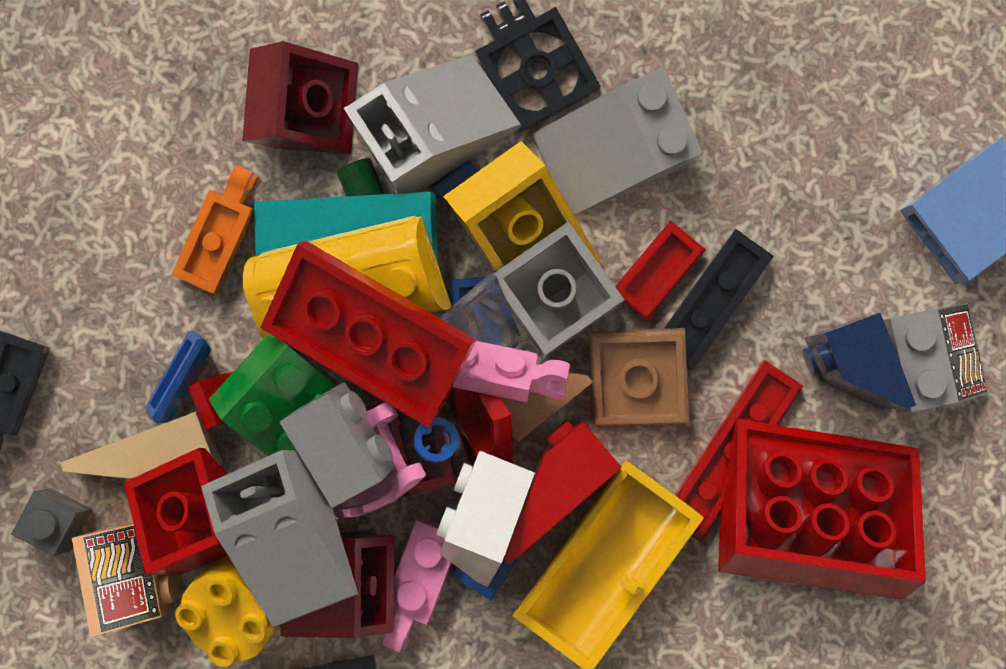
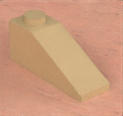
M194 412L63 461L60 464L63 472L132 479L199 447L205 448L219 465L224 463L212 430H206L199 412Z

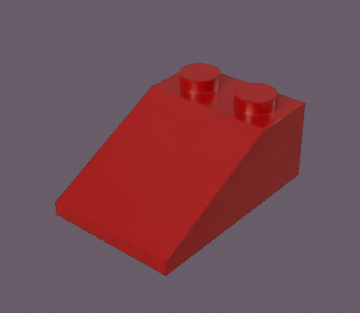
M565 420L544 438L550 445L541 454L503 559L508 565L622 468L584 422L577 421L572 426L569 421Z

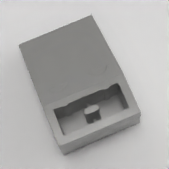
M472 54L385 82L344 108L359 136L397 194L422 191L521 128L520 122Z
M297 450L278 451L201 486L216 537L273 627L358 595L333 509Z

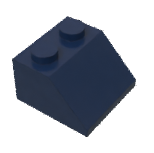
M881 313L856 318L805 338L808 345L807 348L803 349L805 363L812 375L819 374L822 382L881 409H908L916 406Z

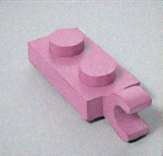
M476 341L453 387L522 402L528 401L530 392L539 393L551 399H564L570 364L561 360H549L543 364L536 365L537 353Z
M421 516L414 524L394 577V611L396 612L394 616V632L386 633L382 644L399 653L403 645H406L415 620L425 625L430 621L452 565L449 560L439 554L445 538L436 535L440 524Z

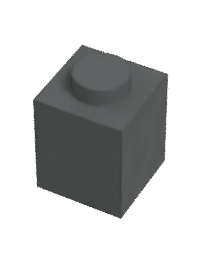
M52 488L33 491L11 535L52 556H57L71 551L73 547L72 538L79 536L92 509Z

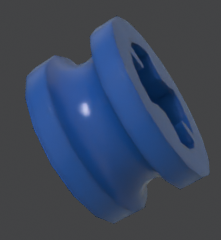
M437 417L429 428L421 423L415 432L413 441L415 450L421 458L428 462L437 463L443 462L453 455L457 449L459 439L453 424L446 419ZM435 426L444 429L441 435L448 433L450 439L449 445L441 447L440 454L428 452L430 445L424 448L422 444V436L429 435L432 427Z

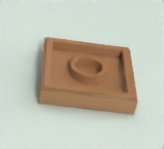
M685 328L590 332L594 427L689 424Z

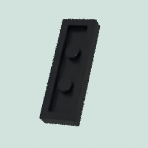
M737 229L732 231L663 328H685L687 369L689 371L695 368L774 257Z

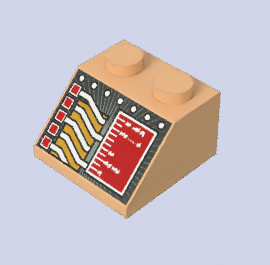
M133 523L105 528L72 538L90 637L157 619L172 611L171 603L176 602L177 598L174 578L172 575H145Z

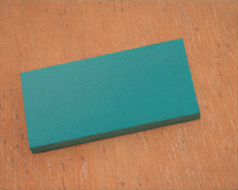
M417 192L254 202L256 256H259L262 252L295 245L304 240L312 241L416 215L417 217L422 216L438 264L436 193Z

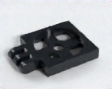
M513 0L515 8L520 13L513 16L505 1L497 4L496 8L504 21L497 25L494 16L489 10L480 14L494 41L476 50L475 55L494 87L520 122L521 128L517 130L521 134L599 91L601 85L556 7L535 17L526 0ZM529 34H550L562 40L564 45L549 53L539 51ZM512 44L521 59L520 68L501 79L498 74L499 60L505 48ZM575 61L578 68L576 85L571 93L563 96L554 80L556 71ZM534 62H541L547 68L546 75L541 79H535L529 74V67ZM529 86L533 89H538L547 106L538 111L528 110L516 105L511 96Z

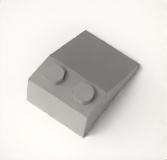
M664 67L623 84L532 133L549 173L574 216L696 163L703 154Z

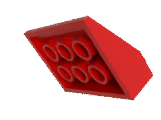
M738 419L735 422L719 526L718 572L899 600L904 599L926 583L919 448Z

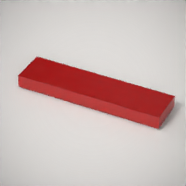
M762 360L675 493L678 498L704 517L691 535L701 543L722 512L735 422L738 419L779 425L804 387L766 360Z

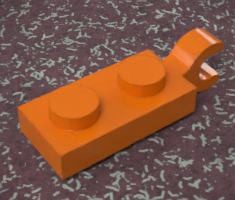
M235 165L222 195L209 189L171 274L172 276L212 294H219L254 216V209L244 205V203L250 196L259 176Z

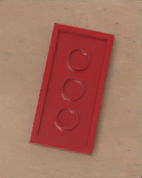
M306 240L297 244L260 326L264 331L428 428L435 422L477 341L472 336Z

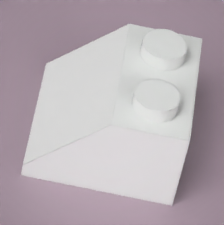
M481 451L478 453L474 466L464 463L454 487V491L462 494L456 510L449 507L446 508L436 533L437 536L445 538L439 554L476 582L488 587L503 561L535 473Z

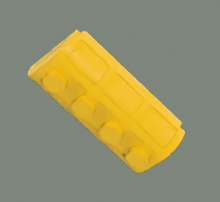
M415 215L308 241L430 313L445 311L452 307L422 216L417 217ZM297 244L262 252L259 256L249 258L244 266L243 289L252 316L263 339L268 332L261 329L260 326Z
M627 460L623 462L622 468L615 473L512 615L582 669H594L704 519L696 510Z

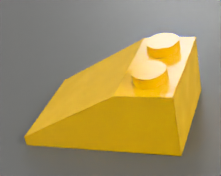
M522 141L443 196L494 272L500 270L568 221L599 265L602 264L547 167Z

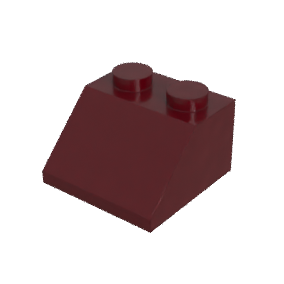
M285 41L251 48L249 53L242 141L275 149L351 154L353 124L344 108L355 101L358 63Z

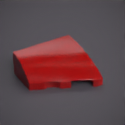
M452 387L453 394L448 395V400L455 419L460 443L471 466H474L479 451L513 464L511 413L502 399L498 396Z

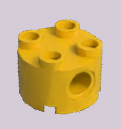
M228 555L213 561L189 585L182 595L181 605L175 612L176 621L179 626L186 630L194 644L208 654L211 662L220 667H228L233 662H244L257 656L280 629V625L276 627L271 625Z

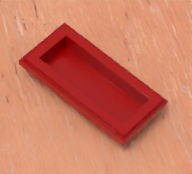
M670 220L615 287L624 298L623 302L647 321L706 249Z

